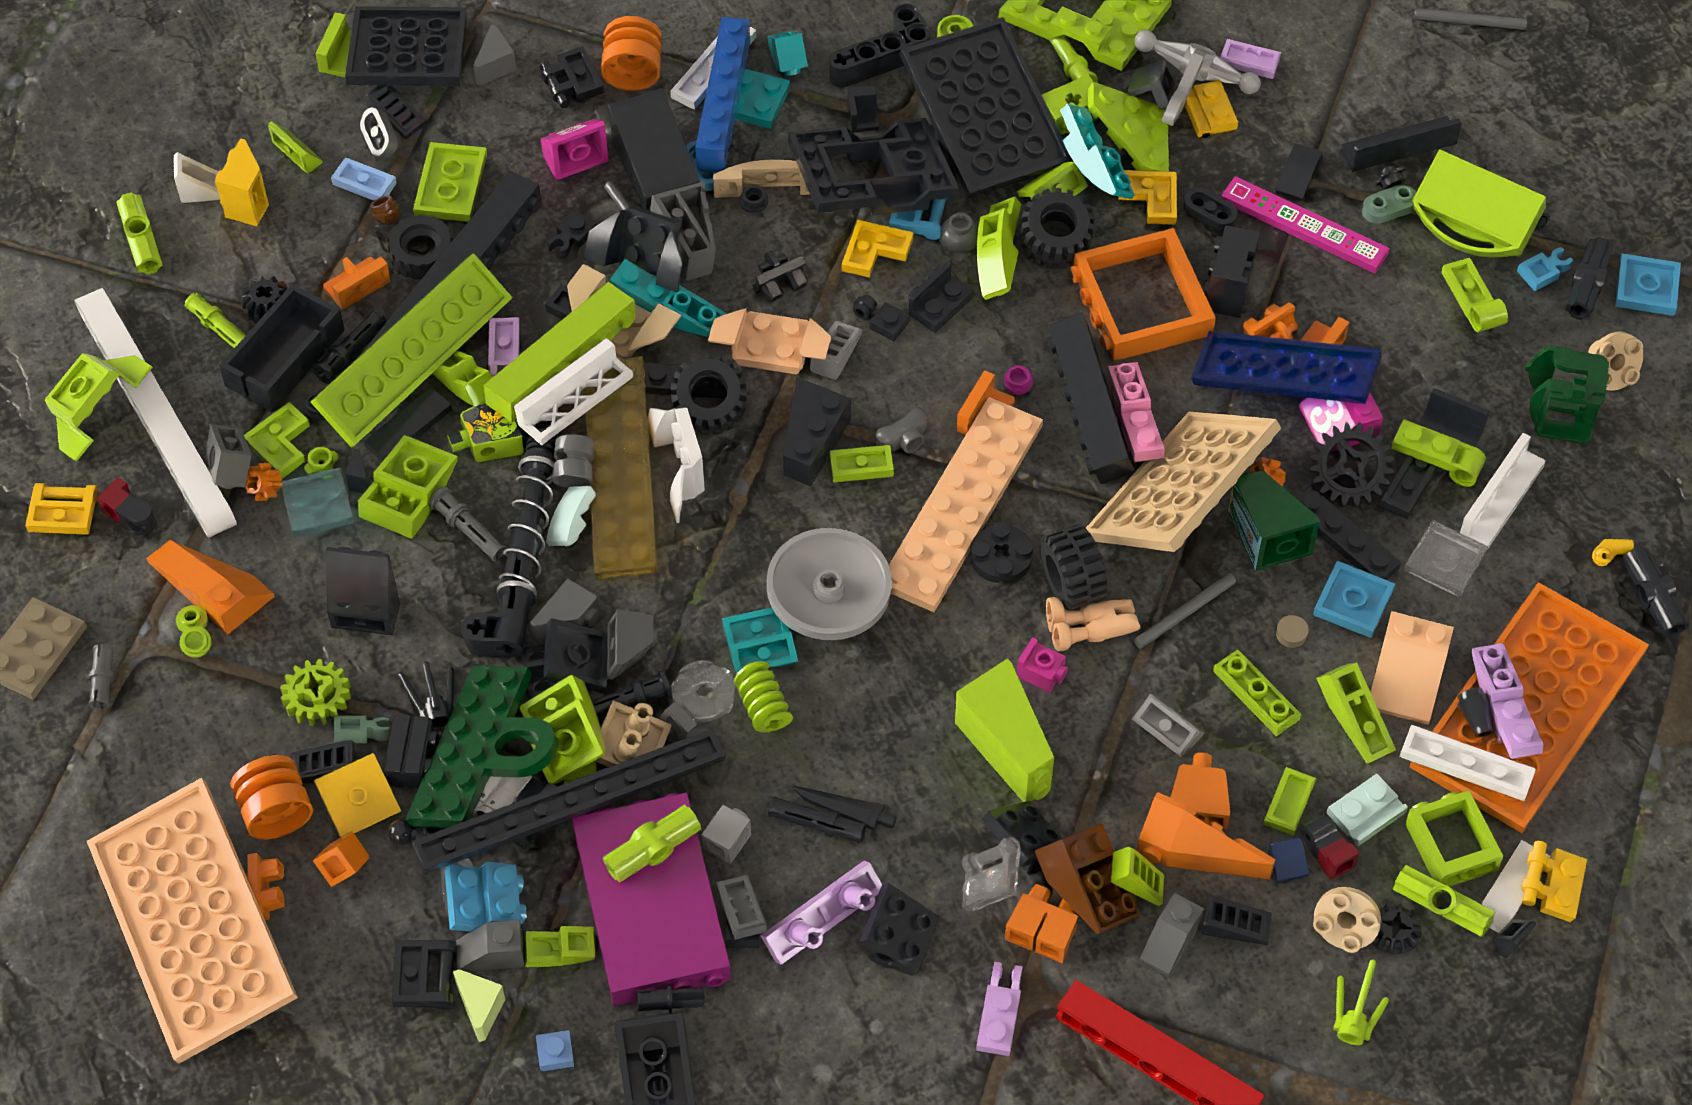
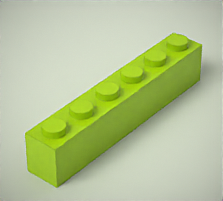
M607 282L484 384L486 405L510 422L517 419L514 408L516 404L607 338L611 342L619 332L632 325L635 320V300Z

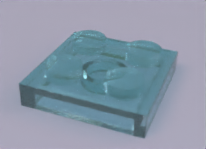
M341 468L281 482L294 538L354 523Z

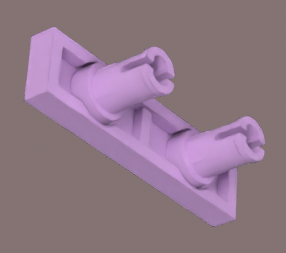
M863 861L760 936L775 962L782 965L806 946L810 949L819 947L823 941L822 935L858 908L863 911L871 909L875 904V896L878 895L882 884L870 862Z

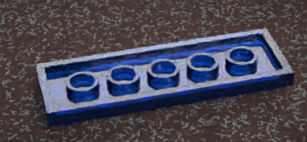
M1209 331L1191 378L1193 384L1199 386L1366 404L1382 354L1380 349Z

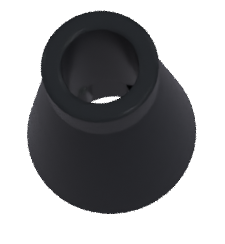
M1480 687L1460 693L1457 706L1472 728L1475 737L1481 738L1492 734L1494 729L1491 722L1488 694H1485Z

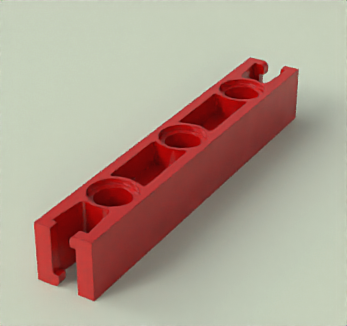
M1078 980L1074 981L1057 1006L1059 1011L1057 1012L1056 1019L1194 1105H1262L1261 1103L1265 1097L1264 1094Z

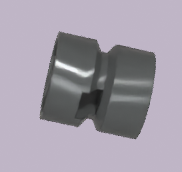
M574 434L556 438L554 458L557 461L554 463L553 483L567 489L573 486L592 485L593 465L589 462H592L594 459L595 442L591 438Z

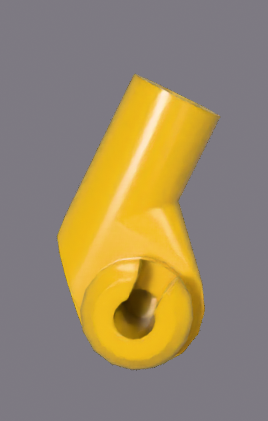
M1604 539L1593 550L1592 559L1598 566H1606L1616 555L1629 553L1634 548V541L1628 539Z

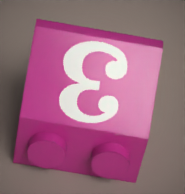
M592 119L584 123H578L573 127L541 138L543 157L556 181L609 161L605 124L602 120Z
M1359 371L1331 378L1299 405L1317 443L1325 444L1321 436L1323 432L1333 437L1332 427L1334 425L1340 432H1343L1345 422L1349 423L1351 430H1355L1360 422L1362 424V432L1364 433L1371 426L1374 427L1373 438H1376L1380 433L1383 416ZM1347 441L1350 446L1360 444L1357 441ZM1335 446L1330 452L1338 450Z

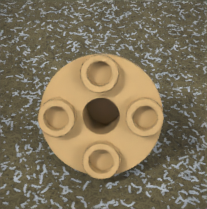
M1613 332L1595 341L1590 346L1588 353L1602 355L1609 362L1606 390H1619L1638 381L1643 362V344L1636 337L1626 332Z
M1338 887L1329 890L1319 899L1314 911L1313 927L1330 944L1349 953H1354L1374 941L1381 927V914L1376 903L1366 893L1355 888Z

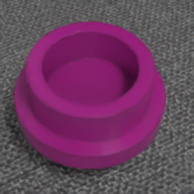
M1014 366L1004 375V387L1010 393L1017 395L1025 394L1033 386V376L1026 367Z

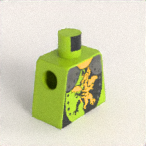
M485 401L463 411L460 414L463 430L447 435L453 452L470 447L473 457L477 462L524 454L522 436L516 422L507 420L486 405Z

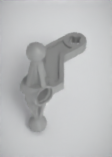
M1142 30L1135 36V46L1142 52L1154 50L1184 74L1177 90L1169 101L1162 119L1163 123L1173 126L1179 118L1195 80H1220L1224 83L1238 84L1241 91L1245 94H1254L1261 86L1258 75L1252 72L1239 73L1217 56L1213 50L1195 43L1187 44L1157 40L1154 33L1149 30Z

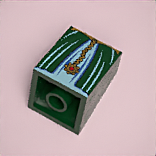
M1265 471L1241 474L1237 482L1232 486L1228 513L1255 571L1313 555L1320 524L1318 516Z

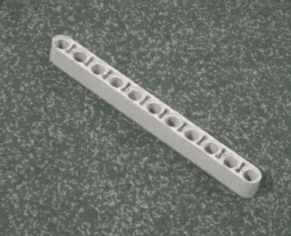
M103 288L75 299V304L82 319L106 360L136 355L145 361ZM151 370L137 388H134L118 377L119 384L206 536L210 538L237 525L229 505L218 486L214 484L210 472Z

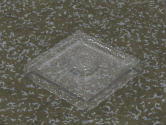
M1432 520L1405 564L1404 570L1461 597L1487 553L1488 546Z

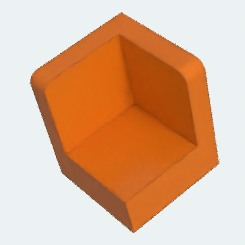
M350 831L328 844L313 862L329 885L333 887L355 874L367 862L370 856L353 831Z

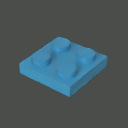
M1622 253L1619 262L1615 307L1674 316L1677 309L1681 263Z
M1337 561L1314 608L1313 615L1372 638L1394 591L1395 583Z

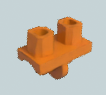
M1288 302L1282 307L1272 304L1266 308L1262 320L1257 321L1250 318L1243 323L1244 336L1250 340L1254 353L1258 355L1277 342L1284 347L1293 342L1292 333L1298 329V324L1294 318L1295 306Z
M257 853L248 854V873L245 874L264 919L270 920V911L284 907V895L279 886L269 888V882L283 879L284 866L278 858L263 860Z

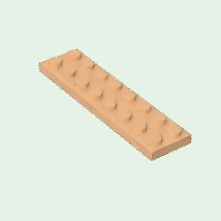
M988 397L889 564L892 576L891 594L935 612L969 554L975 537L983 530L1041 430L1043 419Z

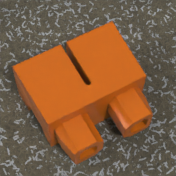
M1035 884L1028 895L1022 894L1008 920L1005 940L1031 951L1036 944V953L1063 964L1071 939L1077 930L1078 914L1064 899H1062L1059 907L1049 904L1051 891L1046 887Z

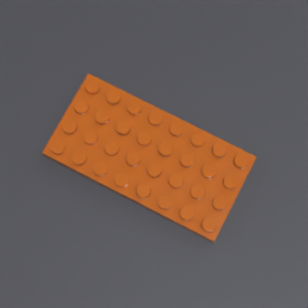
M1539 582L1495 644H1504L1523 686L1522 698L1544 745L1542 754L1511 759L1505 744H1499L1495 732L1485 737L1476 738L1472 728L1457 706L1459 703L1458 696L1432 731L1535 768L1536 770L1525 801L1412 761L1410 763L1411 769L1450 792H1458L1459 794L1469 790L1479 809L1523 834L1649 646L1644 641ZM1476 670L1460 693L1480 687Z

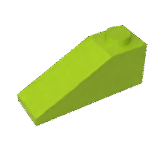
M1357 662L1342 665L1316 678L1329 708L1366 763L1373 762L1396 751Z

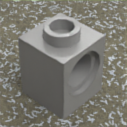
M722 805L702 833L703 850L731 864L751 836V821L748 816L739 809H730Z

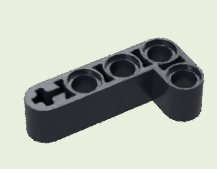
M907 3L896 6L893 12V31L833 52L829 57L830 82L836 87H848L903 67L904 63L899 55L901 49L930 40V29L918 9L914 5Z

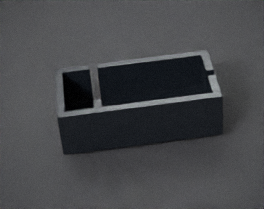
M292 284L219 365L225 387L245 398L250 395L251 401L273 412L308 373L312 365L325 353L324 346L329 348L344 332L345 328L340 309Z

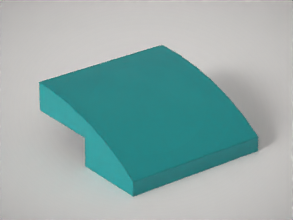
M772 607L722 618L736 674L746 665L756 661L768 662L770 664L769 669L798 663L792 633L789 631V627L778 618Z

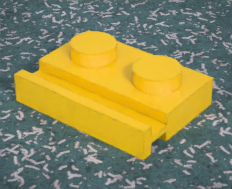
M1217 80L1193 85L1185 107L1197 136L1202 137V134L1205 133L1212 135L1236 130L1238 120L1221 81Z

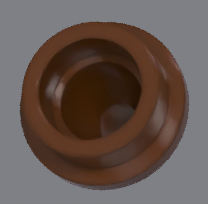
M390 195L380 197L370 205L373 210L371 213L372 217L380 224L391 225L399 217V204Z

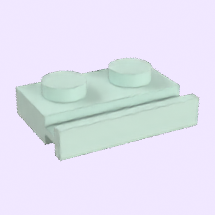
M1375 774L1329 806L1327 815L1347 836H1350L1355 841L1354 844L1358 847L1407 812L1408 806L1402 804L1398 799V795L1378 774Z

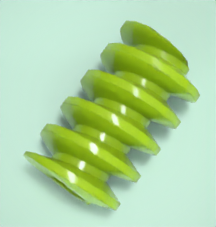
M756 661L746 665L736 674L734 684L739 689V695L743 699L744 707L748 710V716L752 720L755 730L761 733L774 732L789 725L793 720V715L787 712L789 706L783 701V693L778 691L779 683L773 681L775 674L768 670L770 664L765 661Z

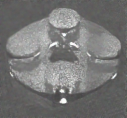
M707 660L695 661L684 666L679 671V676L675 679V682L673 681V703L676 701L680 706L684 705L693 714V721L695 723L716 720L733 709L736 693L735 683L731 673L723 666L720 668ZM701 686H704L706 690L712 689V692H709L707 696L696 694Z

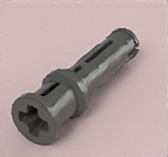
M442 487L433 494L429 501V507L434 511H439L446 518V523L449 526L458 527L494 562L501 560L505 556L504 551L508 548L470 514L469 506L466 503H460L452 495V490L449 487ZM474 529L479 534H481L487 540V542H485L477 533H475Z

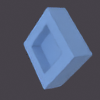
M569 1030L536 1035L541 1072L574 1067Z

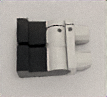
M489 776L474 811L473 818L557 786L549 782L546 785L531 776L520 778ZM538 832L512 842L526 849Z

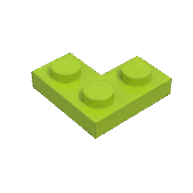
M288 402L244 434L249 449L264 463H271V470H279L283 479L305 463L304 455L290 441L309 428L310 424L309 420Z

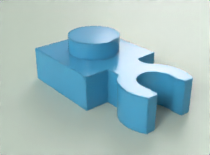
M1562 247L1554 249L1548 258L1543 253H1540L1519 264L1517 272L1534 291H1537L1558 280L1560 272H1566L1571 268L1573 259L1559 260L1564 251Z

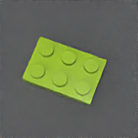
M430 142L413 208L414 216L425 215L429 217L434 216L436 219L469 222L473 217L487 158L486 148Z

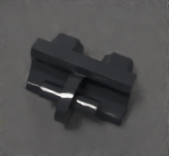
M773 251L766 252L764 254L765 263L758 265L760 272L763 274L755 278L756 283L752 285L756 294L762 292L766 300L772 303L783 297L784 291L779 283L785 280L788 281L793 292L806 287L808 283L804 271L806 261L803 256H800L788 262L785 254L777 257Z

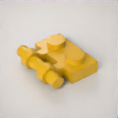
M1535 841L1533 850L1528 853L1526 862L1529 865L1527 878L1523 879L1521 891L1524 892L1522 903L1527 906H1534L1536 898L1542 899L1540 912L1572 922L1576 919L1587 859L1558 848L1551 853V858H1548L1546 855L1547 844L1542 841ZM1542 871L1547 872L1545 885L1540 881Z

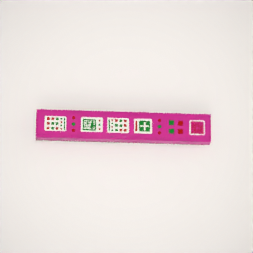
M1236 176L1221 195L1222 199L1233 204L1237 210L1374 274L1389 253L1390 248Z

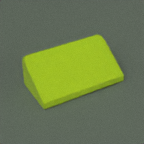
M273 121L268 123L272 142L303 171L310 173L323 163V160L291 131Z

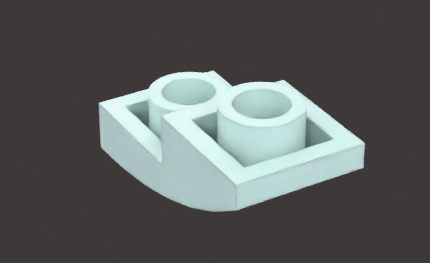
M591 486L569 487L565 492L549 526L546 539L549 546H570L578 540L579 534L586 526L581 515L588 510L589 504L596 497V493Z

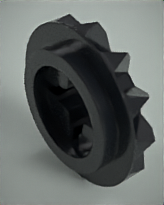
M1387 903L1379 909L1381 927L1373 942L1377 947L1388 953L1402 954L1409 952L1417 946L1421 939V920L1417 919L1414 910L1409 911L1403 908L1401 903L1397 906H1389ZM1399 919L1398 922H1400V928L1402 929L1393 938L1392 927L1387 925H1392L1393 921Z

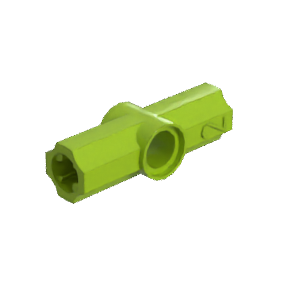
M132 192L124 194L116 203L137 271L146 275L156 273L163 265L141 195H135Z
M683 805L657 823L650 821L638 827L633 832L631 839L604 856L603 862L611 876L620 883L648 864L655 866L662 863L671 855L675 846L700 831L701 825L690 807Z
M1405 865L1395 880L1394 891L1480 937L1485 935L1493 922L1495 911L1408 865ZM1443 892H1449L1452 897L1451 905L1446 909L1440 910L1436 902L1437 897Z

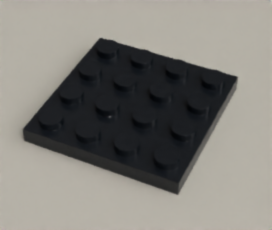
M355 6L345 73L346 85L460 86L467 7Z

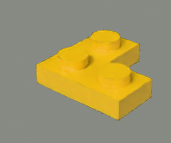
M1124 170L1131 181V188L1135 196L1132 199L1118 197V200L1147 201V224L1176 225V172Z
M857 220L842 262V272L870 278L877 256L906 262L913 242L914 232Z

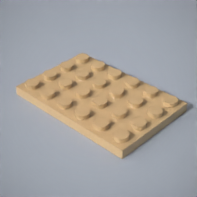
M1188 412L1162 441L1165 448L1164 458L1145 460L1086 529L1093 536L1095 542L1175 552L1183 545L1191 532L1201 524L1210 510L1219 503L1229 488L1237 482V479L1247 467L1254 463L1255 458L1272 442V438L1281 429L1278 421L1271 418Z

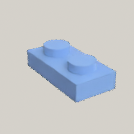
M346 157L331 177L332 185L373 201L389 195L397 184L395 176Z

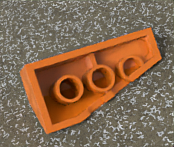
M1159 792L1156 793L1141 831L1137 851L1150 863H1159L1166 867L1270 880L1276 859L1243 839L1237 838L1232 840L1227 837L1222 831L1223 827L1216 822H1212L1211 825L1206 824L1195 817L1197 810L1187 804Z

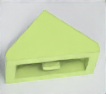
M458 969L453 971L456 986L479 1042L486 1040L505 1001L503 986Z

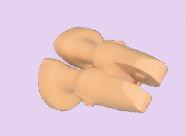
M1050 597L1046 600L1048 628L1050 632H1053L1052 641L1058 652L1066 651L1072 644L1082 640L1101 642L1105 639L1122 636L1140 629L1131 599L1092 602L1081 606L1080 610H1065L1062 602L1057 597ZM1079 624L1085 625L1084 627L1070 628Z

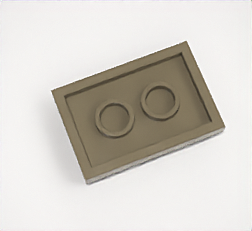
M32 597L0 640V684L34 700L86 630L85 621Z

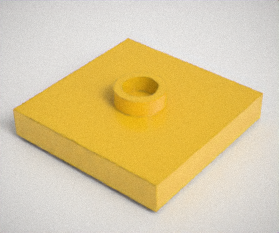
M374 753L314 780L316 788L340 837L350 831H353L354 834L401 812Z

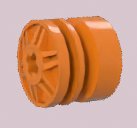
M638 16L617 18L607 25L604 30V52L602 53L601 72L608 84L624 91H641L657 83L660 77V55L662 53V32L659 27L650 20Z
M284 755L265 756L251 761L233 775L230 782L238 807L241 808V814L248 833L255 839L269 840L283 837L304 826L311 818L313 813L311 802L305 787L302 786V780L296 764L290 757Z

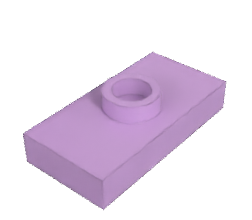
M1227 39L1220 58L1236 70L1247 73L1252 72L1258 76L1273 79L1280 61L1281 52Z

